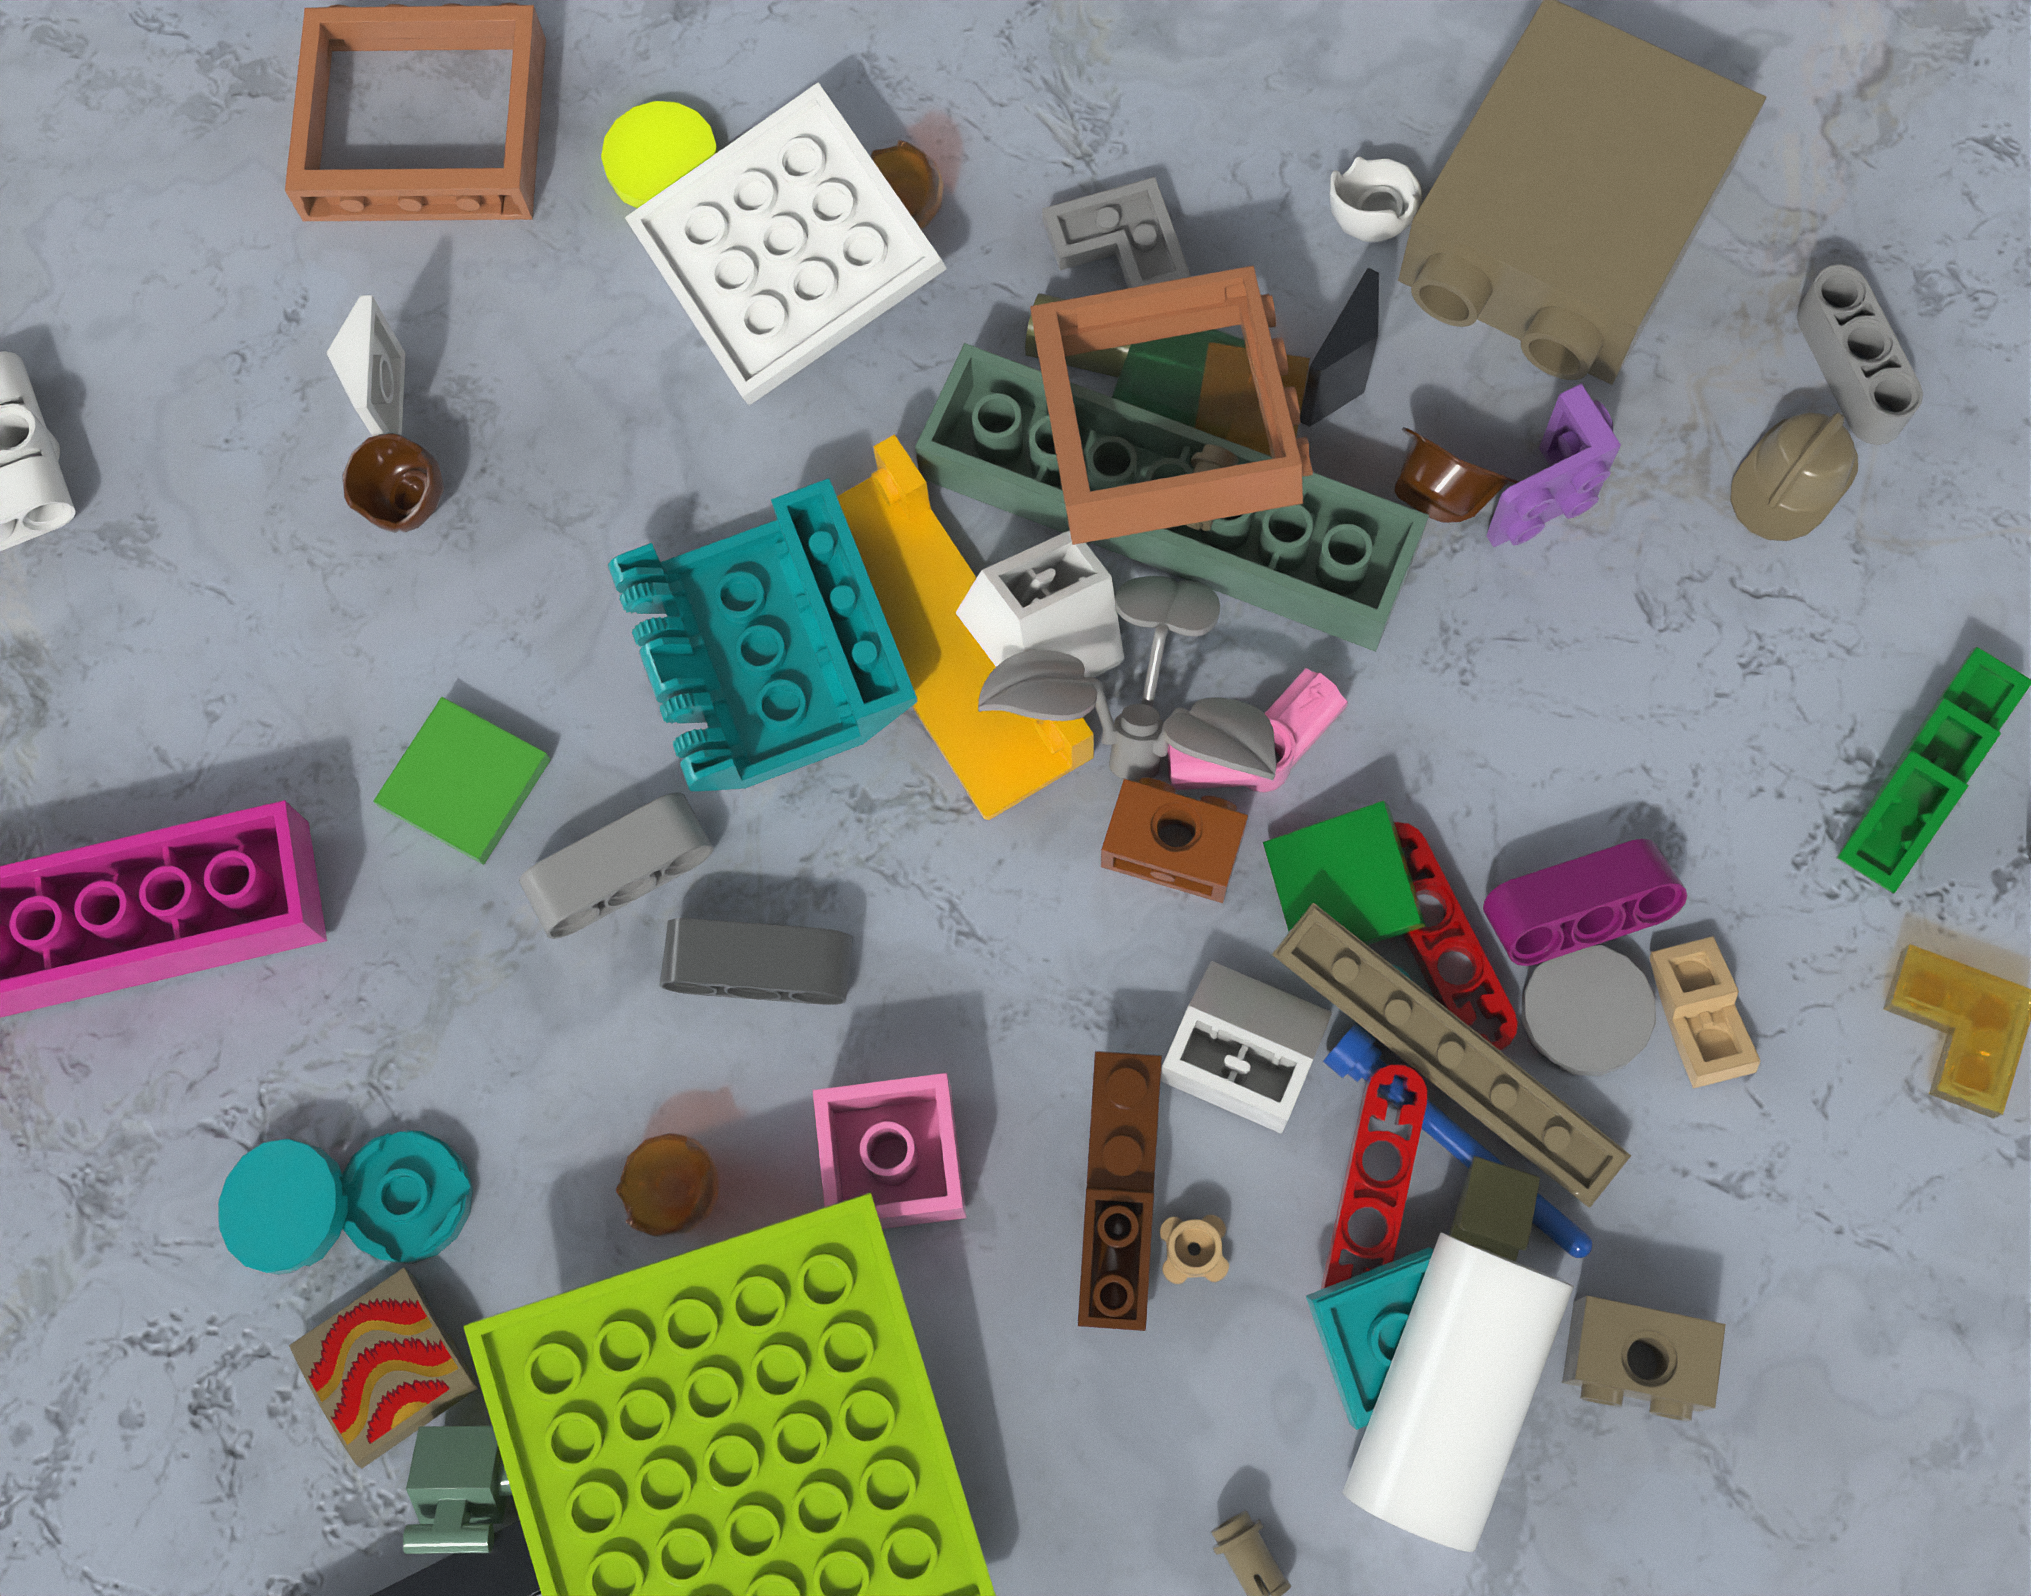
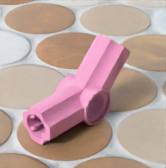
M1305 668L1264 713L1273 726L1275 751L1281 759L1276 763V772L1273 780L1189 756L1169 745L1168 772L1170 785L1176 790L1245 786L1257 792L1276 790L1285 783L1291 768L1345 710L1348 701L1341 695L1337 686L1323 674L1312 672Z

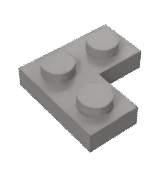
M1155 177L1042 208L1043 223L1060 271L1116 255L1128 288L1191 277Z

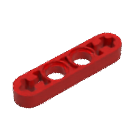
M1394 822L1402 848L1409 846L1412 849L1406 863L1413 880L1422 872L1428 877L1413 882L1416 895L1425 894L1433 896L1439 900L1444 910L1443 921L1438 925L1425 926L1402 935L1435 1000L1469 1027L1477 1020L1470 1001L1466 1002L1461 1008H1457L1453 1000L1467 998L1480 986L1485 988L1487 994L1481 995L1476 1003L1486 1019L1497 1017L1501 1022V1026L1494 1033L1496 1040L1494 1042H1490L1485 1034L1479 1035L1503 1052L1517 1034L1518 1021L1515 1011L1426 838L1419 829L1409 823ZM1452 951L1464 954L1472 962L1474 969L1473 978L1461 985L1450 984L1445 981L1439 974L1437 967L1440 956Z
M1392 1064L1377 1069L1368 1078L1364 1087L1321 1289L1351 1278L1354 1264L1339 1263L1342 1249L1361 1258H1380L1379 1267L1393 1262L1427 1105V1087L1423 1078L1414 1069L1405 1065ZM1395 1075L1404 1078L1403 1088L1413 1093L1412 1104L1399 1106L1394 1125H1408L1406 1139L1390 1131L1368 1130L1371 1116L1376 1120L1385 1122L1388 1103L1387 1100L1377 1097V1090L1379 1085H1390ZM1377 1141H1386L1392 1144L1400 1156V1166L1397 1173L1392 1178L1384 1181H1377L1371 1178L1365 1172L1362 1165V1156L1365 1149L1371 1143ZM1364 1207L1378 1210L1386 1223V1232L1383 1239L1371 1247H1361L1355 1244L1348 1233V1222L1351 1215L1356 1210ZM1364 1266L1362 1273L1370 1271L1371 1269Z

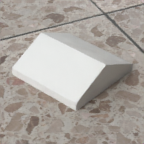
M373 295L359 296L326 353L351 403L371 435L378 436L394 433L402 436L406 353Z

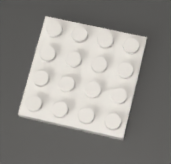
M819 82L625 217L741 397L749 406L947 269L940 256Z

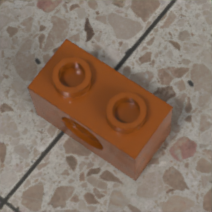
M1141 778L1139 783L1124 779L1101 849V867L1223 903L1245 833L1248 815L1237 812L1238 808L1235 804L1219 797L1202 796L1199 801L1175 794L1176 789L1172 785L1158 779ZM1177 824L1187 828L1191 832L1193 839L1184 846L1172 847L1165 844L1160 839L1158 833L1165 826Z

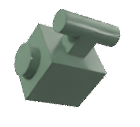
M493 1426L418 1427L406 1491L420 1524H407L405 1526L403 1534V1550L405 1554L492 1552L494 1545L493 1524H503L507 1496H513Z

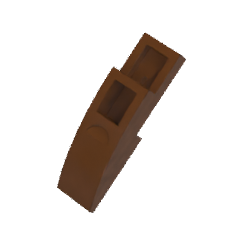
M1095 1051L1078 1326L1146 1331L1162 1055Z

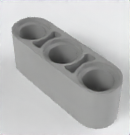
M1847 265L1828 266L1820 271L1798 308L1797 321L1799 328L1852 432L1865 443L1874 445L1888 444L1898 437L1922 404L1923 392L1921 384L1862 273ZM1825 299L1835 302L1839 305L1840 308L1833 307L1832 305L1828 304L1825 301ZM1850 350L1858 351L1867 360L1858 358ZM1876 401L1887 404L1894 412L1882 409Z
M681 792L671 793L647 803L536 863L522 874L519 882L547 937L551 939L562 938L585 928L700 865L712 854L713 846L685 795Z

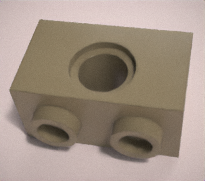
M1586 1295L1573 1302L1562 1383L1581 1387L1580 1399L1589 1402L1621 1407L1623 1396L1650 1401V1414L1675 1420L1692 1421L1693 1411L1700 1412L1716 1407L1726 1324ZM1633 1342L1645 1344L1653 1351L1656 1357V1371L1650 1380H1644L1636 1376L1628 1365L1627 1353Z

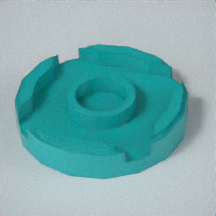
M400 1131L394 1134L387 1133L371 1139L352 1155L342 1173L344 1178L340 1177L342 1193L348 1196V1213L342 1229L358 1249L387 1263L414 1264L438 1255L458 1238L470 1216L473 1186L466 1163L451 1145L424 1131Z
M291 1139L264 1142L243 1155L226 1177L218 1201L219 1230L227 1250L245 1267L277 1275L294 1273L291 1271H296L303 1266L310 1267L323 1259L340 1237L348 1213V1196L342 1193V1183L339 1177H344L338 1163L322 1148Z

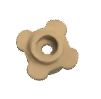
M1206 1215L1202 1220L1192 1219L1184 1222L1178 1217H1170L1163 1222L1160 1228V1237L1166 1242L1167 1260L1162 1266V1272L1169 1282L1182 1284L1187 1278L1205 1277L1210 1282H1218L1226 1276L1229 1270V1263L1222 1256L1221 1241L1226 1233V1226L1219 1217ZM1191 1243H1196L1201 1248L1200 1253L1196 1256L1190 1255L1188 1252V1246Z

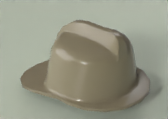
M1809 412L1783 419L1769 429L1743 461L1731 482L1730 502L1737 519L1751 533L1767 540L1790 541L1806 536L1823 522L1851 487L1858 473V454L1848 430L1843 426L1844 416L1841 413L1836 412L1829 417L1825 414Z

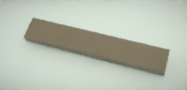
M1312 903L1271 954L1587 1207L1590 1208L1632 1156L1316 904Z

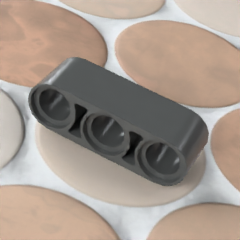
M694 918L671 919L667 923L659 986L672 992L691 995L819 1005L843 1004L847 998L853 937L841 931L824 928Z

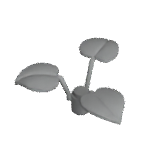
M1144 576L1129 580L1118 589L1115 597V609L1118 614L1133 625L1156 629L1142 703L1125 707L1122 714L1116 717L1114 724L1100 681L1096 678L1084 677L1085 668L1082 661L1072 655L1058 651L1030 650L1017 653L1005 659L990 673L980 692L979 712L1000 710L1040 720H1075L1084 717L1096 707L1103 729L1102 743L1111 745L1109 767L1116 776L1122 779L1139 782L1141 778H1154L1159 772L1161 757L1166 756L1168 753L1169 745L1184 754L1223 767L1273 780L1275 777L1274 730L1269 718L1258 708L1232 699L1204 698L1198 700L1192 706L1191 711L1184 708H1176L1164 723L1160 719L1159 712L1153 708L1167 631L1170 630L1185 636H1202L1212 630L1219 619L1220 601L1218 596L1210 587L1198 581L1181 580L1177 582L1170 577Z

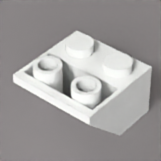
M1070 530L981 570L956 611L957 616L996 667L1005 659L1017 653L1030 650H1051L1078 658L1084 664V677L1095 678L1120 665L1124 659L1118 615L1115 609L1112 577L1086 543L1072 545Z
M1211 961L1188 1005L1162 1065L1160 1081L1282 1134L1332 1012Z

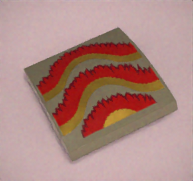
M405 1267L289 1345L323 1413L354 1463L361 1469L418 1430L419 1426H425L478 1389L453 1338L441 1328L417 1279Z

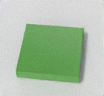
M441 696L373 802L386 812L484 865L551 759L546 752Z

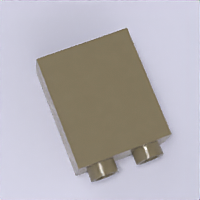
M1543 0L1414 216L1398 281L1411 287L1412 296L1423 311L1443 323L1457 327H1467L1473 325L1476 320H1479L1520 340L1521 349L1526 358L1534 366L1551 376L1565 380H1579L1588 373L1613 385L1735 166L1767 97L1557 0Z

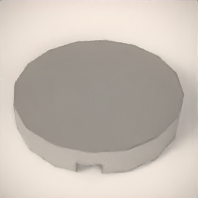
M1594 945L1542 962L1533 971L1522 994V1024L1531 1045L1542 1057L1546 1056L1551 1062L1559 1065L1558 1068L1573 1075L1601 1076L1625 1067L1647 1046L1656 1024L1655 997L1645 974L1627 956L1603 945Z

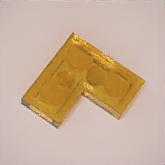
M1909 944L1901 950L1883 1010L1947 1033L1929 1095L1993 1119L2003 1115L2031 1022V989Z

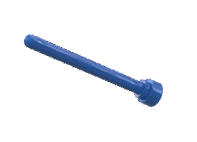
M1358 1023L1351 1027L1322 1061L1342 1079L1348 1074L1356 1082L1361 1078L1367 1082L1368 1078L1377 1069L1388 1066L1379 1058L1383 1052L1373 1045L1376 1038ZM1398 1075L1394 1076V1080L1390 1085H1379L1377 1091L1397 1108L1400 1105H1411L1413 1101V1093L1403 1088L1404 1079ZM1427 1099L1422 1129L1469 1169L1473 1155L1505 1165ZM1537 1193L1532 1223L1572 1257L1584 1258L1589 1255L1592 1250L1591 1238L1543 1196Z

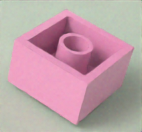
M947 1073L813 1090L824 1207L871 1192L882 1229L967 1218L952 1090Z

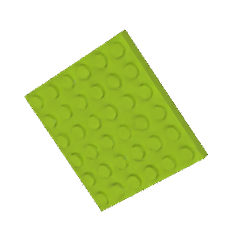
M871 1192L500 1312L463 1326L542 1596H996Z

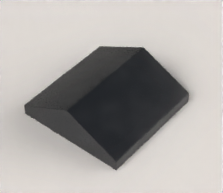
M1367 268L1309 367L1300 415V422L1309 427L1365 392L1378 339L1379 272Z

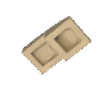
M1714 936L1651 952L1650 962L1660 1000L1675 1045L1693 1089L1756 1073L1761 1060L1735 1006L1739 990Z

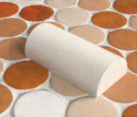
M1441 1232L1342 1492L1344 1496L1365 1511L1403 1530L1450 1548L1474 1552L1574 1285Z

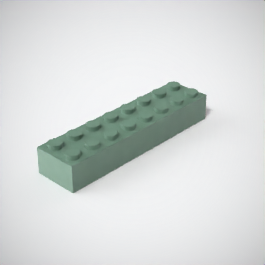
M964 343L915 445L919 472L925 481L1059 532L1069 531L1041 371ZM1070 382L1090 492L1190 474L1194 470L1191 464L1193 454L1202 452L1204 446L1208 444L1220 446L1232 452L1239 459L1238 465L1272 459L1271 456ZM1313 472L1311 476L1302 477L1303 504L1212 520V527L1208 531H1204L1201 528L1196 530L1186 525L1088 543L1180 578L1198 581L1214 591L1376 652L1420 545L1429 515Z

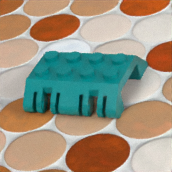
M830 478L771 499L777 520L660 562L653 544L650 543L622 553L608 563V569L615 588L619 593H622L619 595V599L626 613L667 615L664 618L653 617L646 619L643 622H639L632 629L635 643L641 647L639 654L655 698L658 702L663 703L660 705V712L664 722L666 721V723L671 724L675 722L677 724L707 723L708 728L703 730L702 728L694 729L680 734L672 744L676 756L679 759L684 758L680 762V767L690 791L746 789L866 743L918 702Z

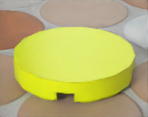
M653 101L635 106L615 120L604 137L601 159L608 182L613 187L615 193L624 203L638 209L718 153L711 126L697 111L678 102Z

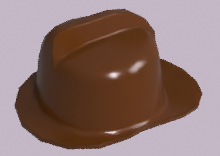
M1406 427L1402 428L1403 432L1413 439V442L1401 469V474L1395 483L1394 493L1397 498L1417 511L1429 515L1431 519L1442 523L1462 522L1475 517L1506 484L1512 486L1519 482L1460 460L1420 434Z

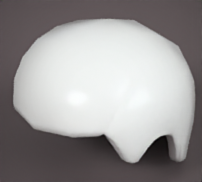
M1357 157L1349 170L1341 175L1339 171L1334 170L1330 176L1331 212L1345 233L1364 242H1382L1397 236L1412 224L1413 218L1422 204L1421 184L1407 165L1389 158L1365 160L1362 157Z

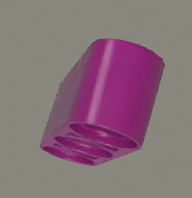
M1641 838L1506 881L1488 894L1484 900L1483 910L1510 960L1517 965L1530 966L1667 921L1682 909L1688 895L1686 888L1657 844L1652 840Z

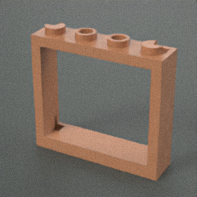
M448 3L442 6L407 7L401 4H389L384 7H349L337 4L329 7L305 8L285 192L302 221L533 220L546 38L534 5L502 3L498 6H463L461 4ZM513 50L504 168L320 170L332 51Z
M1254 265L1030 306L1072 545L1303 504L1302 477L1313 475L1309 458V443L1307 437L1295 438L1293 426L1300 425L1298 398L1294 386L1283 388L1281 376L1288 375L1285 345L1282 337L1271 339L1269 328L1276 327L1273 297L1269 294H1260ZM1241 325L1272 459L1090 492L1065 356Z

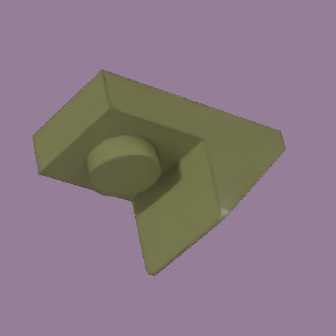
M1473 1155L1449 1235L1516 1262L1519 1250L1526 1251L1529 1243L1540 1177Z

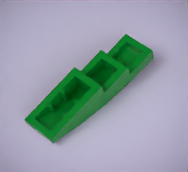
M1978 647L1973 648L1895 763L1836 859L1894 894L1968 788L1967 782L2001 735L1999 730L2031 686V679Z

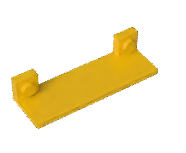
M894 434L873 446L878 470L871 473L872 477L838 495L837 498L917 696L918 702L912 708L982 817L986 820H991L1093 759L1094 734L1083 717L1069 721H1050L1029 718L1000 710L978 711L980 692L986 679L996 666L956 614L957 609L977 577L931 510L927 482Z

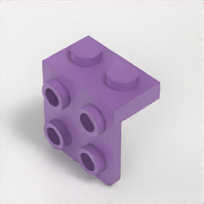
M1582 383L1559 394L1540 443L1539 450L1550 467L1510 486L1501 494L1486 535L1493 547H1497L1509 540L1514 546L1520 545L1539 534L1545 527L1544 523L1562 514L1567 519L1574 518L1586 512L1598 502V494L1604 481L1611 474L1610 468L1621 444L1613 433V422L1609 412L1600 401H1592Z

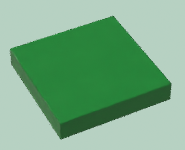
M1384 800L1263 842L1288 931L1293 928L1312 903L1316 904L1366 945L1426 926L1389 805Z

